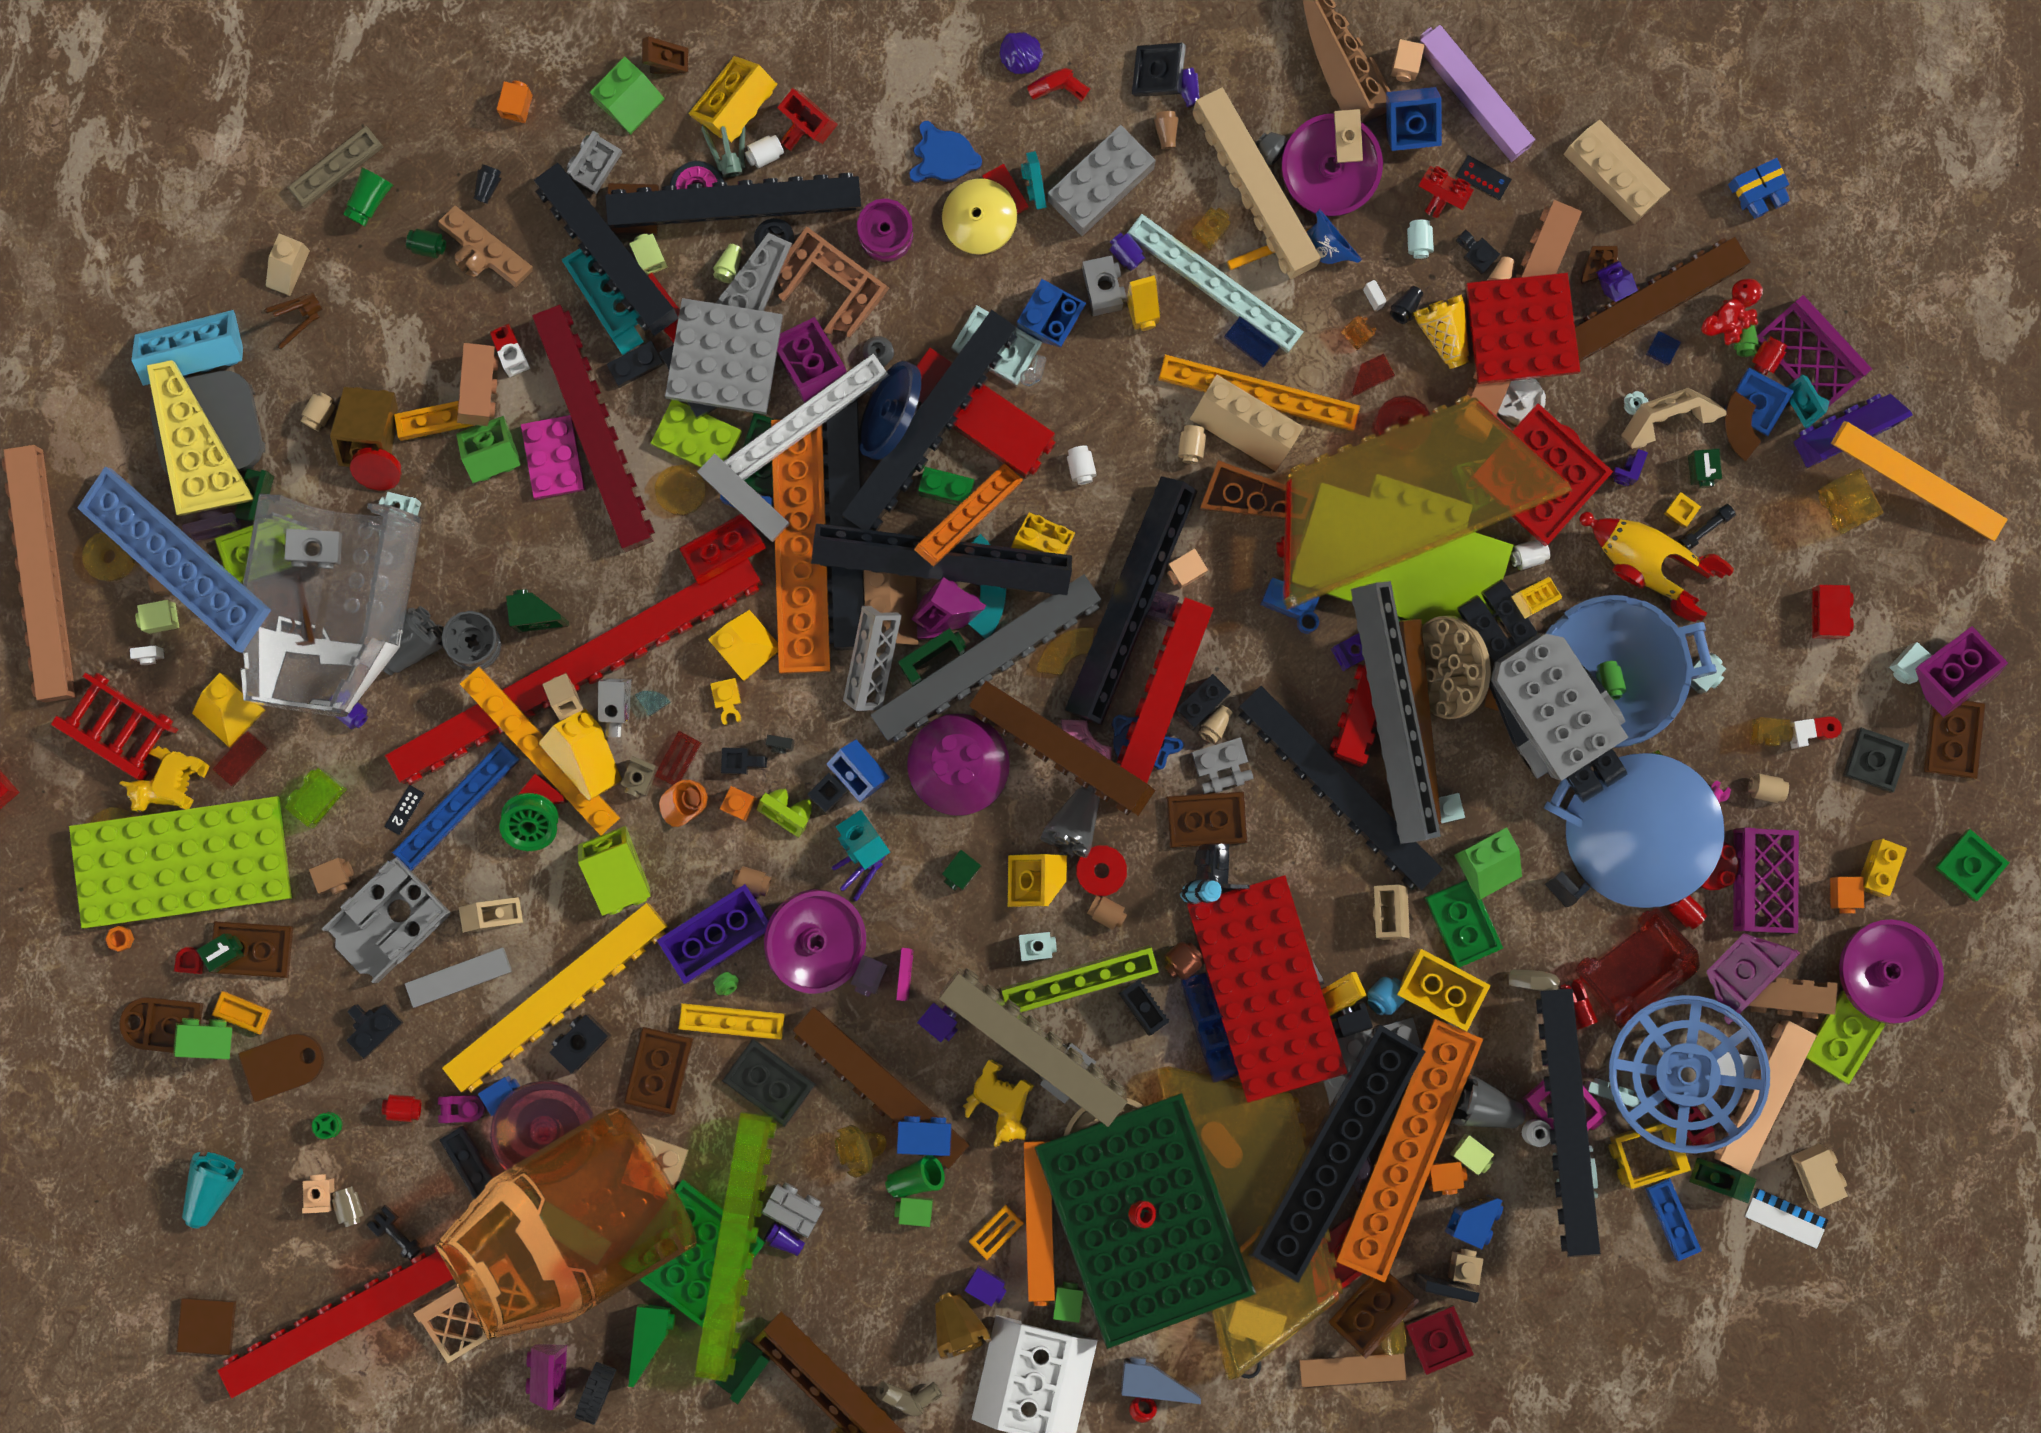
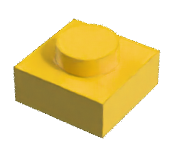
M1680 492L1664 514L1685 529L1701 506Z

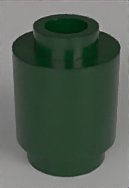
M422 229L410 230L406 239V248L414 254L437 259L440 254L443 255L445 252L446 240H443V236L440 233Z

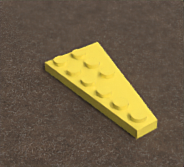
M170 360L147 365L176 515L182 516L253 501L252 494L176 363Z

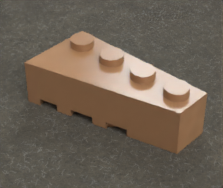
M1776 977L1748 1006L1751 1007V1012L1767 1013V1009H1777V1015L1792 1016L1793 1011L1802 1012V1017L1818 1019V1014L1835 1015L1838 983H1816L1810 980H1789Z

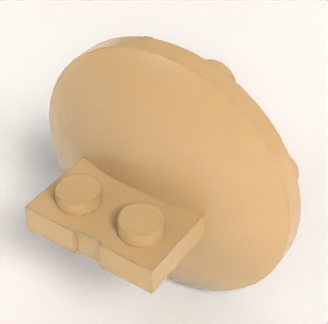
M1456 616L1433 618L1422 625L1430 712L1444 719L1462 718L1473 713L1481 705L1487 694L1491 676L1489 654L1481 635L1464 619Z

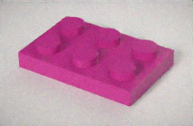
M571 416L521 424L534 499L585 491Z

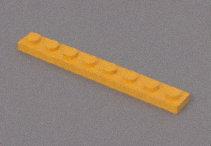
M480 666L460 683L464 690L600 836L620 819L618 814L600 795L590 801L585 798L540 746L539 742L544 735Z

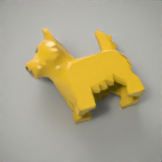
M157 746L150 751L149 755L160 759L161 763L151 781H121L119 783L127 789V797L132 802L131 810L133 812L145 811L150 803L180 806V808L187 810L190 809L194 801L184 794L188 790L186 787L189 786V775L197 772L199 776L205 778L210 766L199 758L186 756L181 752H170L167 748L162 749L160 746Z
M991 1059L984 1066L983 1074L975 1082L973 1094L966 1098L968 1102L963 1107L965 1108L966 1118L970 1117L976 1106L981 1102L998 1112L999 1117L996 1124V1137L994 1141V1147L1000 1146L1002 1141L1012 1142L1014 1139H1026L1027 1128L1020 1121L1027 1095L1034 1085L1025 1079L1020 1080L1016 1086L1009 1084L1008 1081L998 1080L996 1073L1001 1071L1003 1066Z

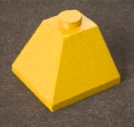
M750 610L725 624L708 639L743 681L748 679L778 653V642Z
M219 673L202 691L192 714L231 748L261 716L265 709L229 676Z
M1051 854L1008 855V907L1049 906L1066 883L1067 856Z

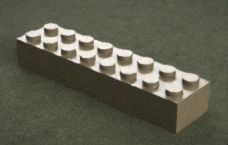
M959 967L941 990L939 999L1109 1127L1128 1102L1125 1094L1126 1091L1124 1090L1125 1087L1113 1078L1110 1081L1106 1079L1103 1075L1104 1071L1094 1063L1086 1064L1082 1059L1083 1055L1073 1047L1065 1048L1061 1043L1062 1039L1051 1031L1048 1034L1044 1032L1040 1027L1041 1023L1030 1015L1026 1018L1020 1014V1007L1009 999L1005 1002L999 998V991L987 983L986 986H983L978 982L979 977L968 968L962 970Z

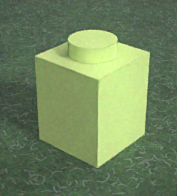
M653 233L650 235H639L634 238V242L629 243L638 264L647 275L651 272L655 273L667 268Z
M163 600L137 605L138 613H136L135 617L137 626L141 628V631L151 634L179 628L176 604L174 602Z
M1468 1134L1463 1135L1450 1153L1452 1157L1477 1175L1481 1172H1487L1493 1163L1491 1158L1494 1154Z

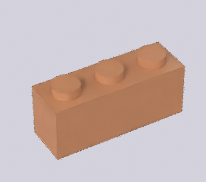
M464 343L457 423L488 426L489 417L494 418L495 403L491 402V394H496L497 379H492L493 371H498L499 356L494 355L495 346Z

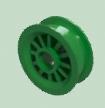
M534 793L516 795L510 798L502 808L499 825L501 836L507 844L515 849L522 851L541 850L550 845L556 837L559 818L558 811L555 805L544 796Z

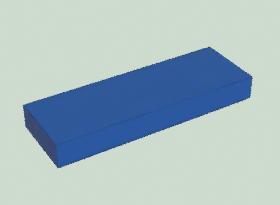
M1666 1178L1645 1187V1191L1676 1261L1701 1252V1247L1671 1179Z

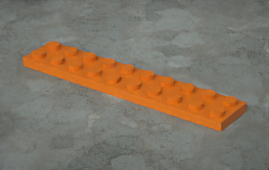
M771 420V427L781 420ZM823 424L772 460L774 509L790 523L775 539L780 674L831 672L827 589L828 571L827 566L811 563L816 523L826 524Z
M1433 1019L1421 1048L1425 1053L1404 1090L1336 1257V1262L1382 1282L1386 1281L1483 1042L1482 1038L1438 1019Z

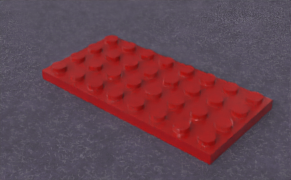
M1286 876L1249 885V889H1236L1222 893L1217 901L1211 903H1187L1186 906L1247 1103L1348 1074Z

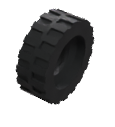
M599 1362L595 1363L575 1414L576 1419L595 1425L616 1372L615 1368Z

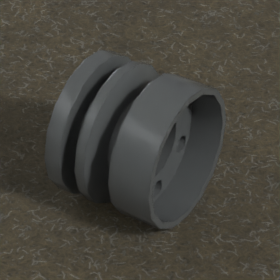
M474 611L460 612L451 617L444 626L442 634L443 647L454 663L462 669L474 671L480 666L484 670L491 666L499 657L502 646L500 635L490 619L482 613ZM476 638L479 645H473L471 648L468 642L469 640L474 641Z

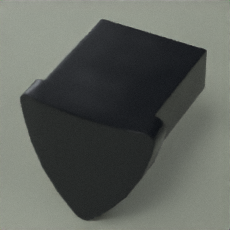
M1563 871L1552 876L1545 883L1548 889L1565 907L1574 905L1590 889L1586 882L1577 887Z

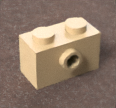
M1402 885L1374 886L1375 906L1373 907V917L1376 924V938L1383 940L1410 939L1408 887Z
M1819 1143L1791 1156L1809 1202L1821 1209L1848 1197L1844 1188L1847 1186L1846 1180L1837 1171L1835 1164L1838 1161L1831 1149H1827Z

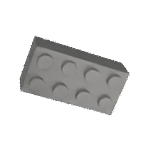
M1120 125L1048 192V202L1083 236L1154 170L1156 160Z

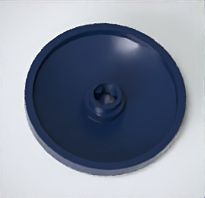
M900 361L888 369L887 373L889 376L876 385L865 408L859 430V448L863 455L871 459L880 460L897 446L908 429L915 413L921 391V373L917 366L909 362Z

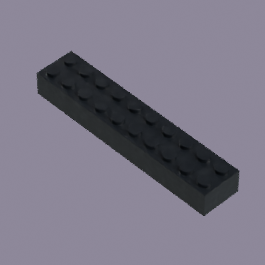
M1382 1025L1374 1026L1249 1251L1248 1256L1290 1281L1299 1283L1425 1053L1423 1049Z

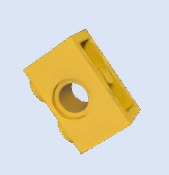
M1885 839L1873 840L1860 876L1864 877L1865 892L1878 897H1890L1907 850L1906 847Z

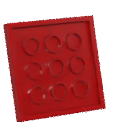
M1568 273L1466 284L1478 384L1573 375L1581 372Z
M1537 403L1512 431L1568 482L1564 483L1512 434H1509L1470 479L1546 547L1613 471Z

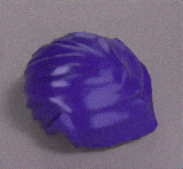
M1025 32L1007 34L999 52L1001 62L1014 74L1033 73L1038 69L1043 57L1039 41Z

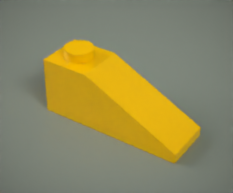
M1155 275L1129 283L1126 302L1134 330L1141 328V331H1147L1155 328L1156 324L1159 323L1160 311Z

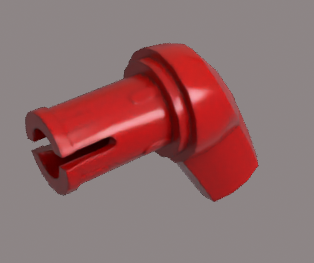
M1069 68L1052 71L1027 86L1033 100H1037L1053 91L1063 90L1064 88L1081 102L1091 88H1088L1075 78L1073 70Z

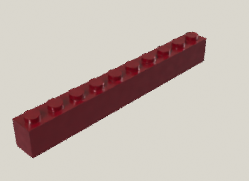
M557 305L532 315L621 548L626 553L654 542L651 536L655 533L654 527L650 519L645 520L642 512L646 510L641 495L636 497L633 489L637 487L632 472L627 474L624 466L628 463L623 449L618 450L615 441L619 440L615 427H609L606 418L610 417L605 402L600 404L597 396L601 394L596 379L591 381L588 373L592 371V367L587 356L582 357L579 349L583 348V344L578 333L573 334L571 329L574 321L570 311H564L561 305Z

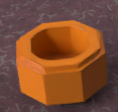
M117 926L109 929L105 940L108 948L122 952L130 949L134 937L130 929Z

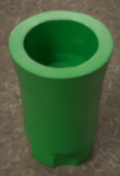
M362 167L352 195L346 204L348 207L343 215L365 227L369 218L373 217L381 201L394 185Z
M926 1155L918 1161L887 1175L885 1185L887 1192L893 1198L907 1197L922 1192L940 1190L945 1182V1174L940 1161L933 1155Z

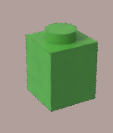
M901 1197V1202L896 1201L894 1217L899 1218V1224L930 1227L933 1198Z
M1063 1281V1285H1057L1053 1319L1079 1323L1083 1288H1078V1283Z

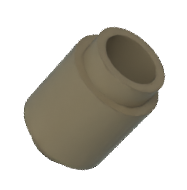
M353 1186L332 1193L334 1199L331 1201L338 1224L344 1222L345 1227L360 1223L359 1217L364 1216L358 1193L354 1192Z

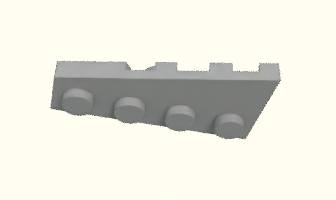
M768 233L728 288L719 297L716 304L764 311L792 243Z

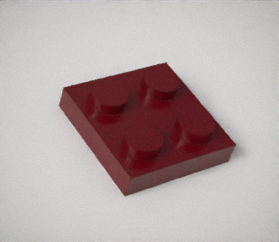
M1454 1305L1447 1306L1404 1324L1425 1375L1474 1355Z

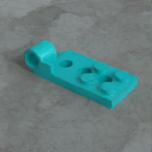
M580 249L563 258L562 262L621 354L624 355L642 344L644 341L634 327L638 325L636 321L638 315L634 311L629 313L627 309L623 312L615 311L616 305L624 298L620 292L616 295L613 291L603 292V286L609 281V278L605 274L600 276L598 272H590L592 263L595 262L591 256L586 258Z

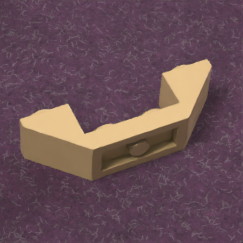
M1686 388L1641 404L1622 433V439L1632 449L1642 448L1647 443L1656 441L1653 427L1654 422L1665 421L1670 416L1687 413L1692 409V414L1702 423H1711L1720 417L1726 416V410L1716 401L1690 388Z

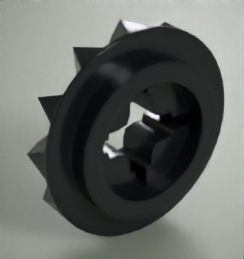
M778 218L763 221L759 224L754 234L756 248L765 236L770 233V230L776 236L780 235V238L791 242L792 245L795 241L791 226Z

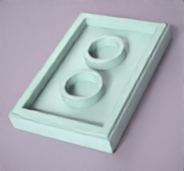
M976 305L951 350L958 354L962 351L989 314L988 311ZM1018 328L1015 334L1018 338L1010 349L1005 348L1000 355L1003 357L1000 364L995 370L992 368L989 370V372L1016 387L1042 345L1041 341Z

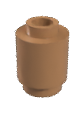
M742 866L741 870L736 869L732 884L736 885L735 890L746 884L753 896L758 898L760 895L766 897L772 877L766 876L765 872Z
M1097 895L1087 912L1094 921L1111 930H1114L1115 926L1120 928L1127 914L1123 913L1125 907L1104 896L1101 898Z

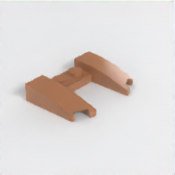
M806 226L790 248L777 280L783 290L778 296L785 302L814 264L852 291L823 331L827 334H832L833 330L847 332L846 337L851 338L890 288Z

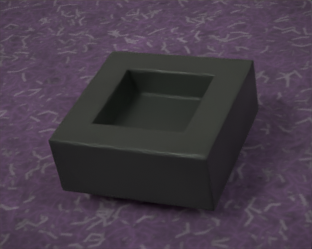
M767 735L766 746L771 747V752L786 754L787 750L793 751L795 741L791 738Z

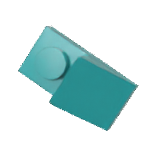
M1802 374L1787 387L1794 391L1789 402L1805 428L1810 427L1827 412L1829 400L1818 395L1807 376Z

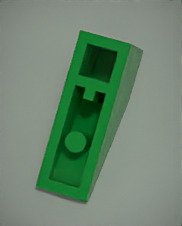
M648 1304L637 1306L628 1387H634L638 1383L667 1337L669 1330H673L675 1314H671V1307Z

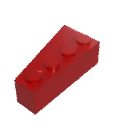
M1365 661L1363 665L1358 664L1354 674V679H1357L1354 689H1349L1345 701L1349 703L1347 712H1342L1338 720L1337 726L1341 727L1338 737L1333 736L1329 746V750L1333 751L1331 756L1334 759L1358 768L1367 763L1369 755H1366L1365 752L1373 744L1375 737L1373 729L1377 727Z

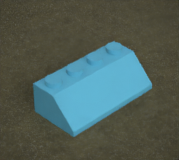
M234 310L136 334L131 361L142 385L150 384L147 365L172 360L178 366L183 377H186L192 373L208 372L216 367L232 366L242 361L243 345Z

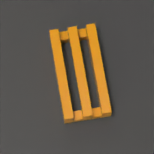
M1005 1204L969 1240V1243L988 1260L1024 1222ZM1006 1212L1009 1216L979 1245L976 1241ZM1014 1220L1016 1224L986 1252L984 1248Z

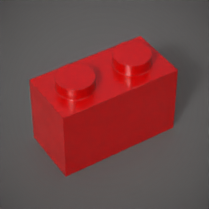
M1820 584L1812 588V638L1844 639L1853 632L1854 620L1850 618V608H1852L1854 603V595L1850 592V585Z

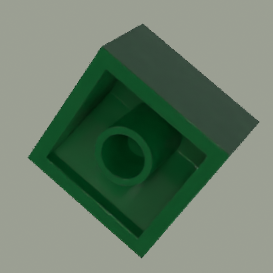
M527 589L515 590L513 595L506 596L509 626L518 633L569 626L567 619L535 594L529 593Z

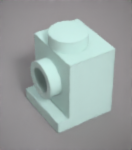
M387 492L386 497L382 496L379 501L378 511L381 512V517L386 520L415 527L421 502L413 497L410 498ZM395 503H400V509L393 511Z
M1050 932L1019 935L1021 961L1052 958V953L1057 952L1056 938L1050 937ZM1036 941L1042 942L1043 949L1041 951L1034 950L1033 944Z

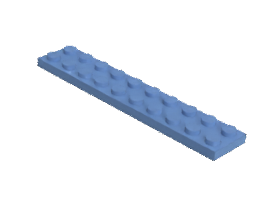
M104 467L78 506V509L235 651L243 653L271 612V609L113 469Z

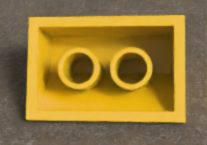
M734 56L688 114L719 138H722L721 127L724 126L728 140L732 143L734 139L740 136L747 122L755 117L762 103L770 98L777 83L759 64Z
M1417 948L1404 973L1397 995L1467 1032L1491 985L1429 952Z

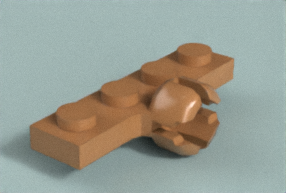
M454 206L438 221V227L462 245V248L455 253V263L461 271H464L467 267L469 268L465 273L466 275L475 277L484 269L491 268L516 288L532 272L533 266L457 206Z

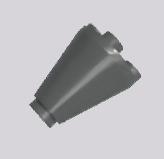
M419 606L417 609L408 608L392 633L395 635L389 641L398 645L399 641L396 639L395 642L394 640L397 633H400L402 629L400 648L384 667L383 671L389 675H393L395 672L399 673L443 648L442 634L444 627L439 624L436 625L430 619L431 616L425 608Z
M1082 786L1080 789H1077L1045 826L1040 839L1049 845H1055L1060 848L1059 853L1066 855L1068 858H1073L1074 854L1086 858L1092 847L1100 802L1099 797L1094 794L1096 789L1091 786L1087 789Z

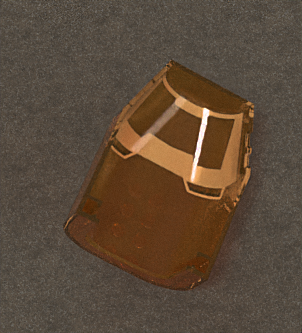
M613 1108L601 1112L491 1179L480 1195L470 1203L469 1208L453 1223L435 1246L487 1339H493L558 1323L570 1322L694 1248L696 1246V1235L683 1203L646 1139L624 1112L618 1108Z

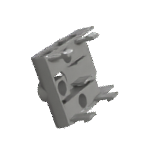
M398 857L390 862L387 860L378 869L379 872L352 898L349 897L340 906L342 910L322 928L323 931H329L336 938L335 948L360 974H370L374 978L371 981L372 983H379L451 914L430 891L427 884L421 882ZM379 885L384 888V896L381 899H377L374 895L375 888ZM417 885L421 889V895L418 899L414 900L410 892ZM395 900H404L410 906V916L403 922H395L389 916V906ZM414 922L418 923L420 931L416 936L411 935L409 930L410 925Z

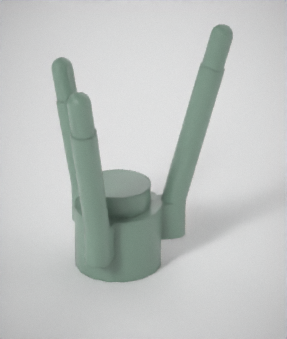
M702 126L701 130L715 159L718 171L726 178L741 175L742 169L746 168L744 162L745 126L739 139V157H737L736 153H731L726 128L724 126L721 127L725 154L721 156L722 160L706 127Z

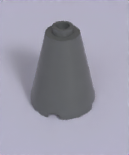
M1469 1074L1453 1113L1454 1119H1451V1122L1460 1126L1515 1129L1523 1124L1526 1112L1521 1103L1476 1076Z

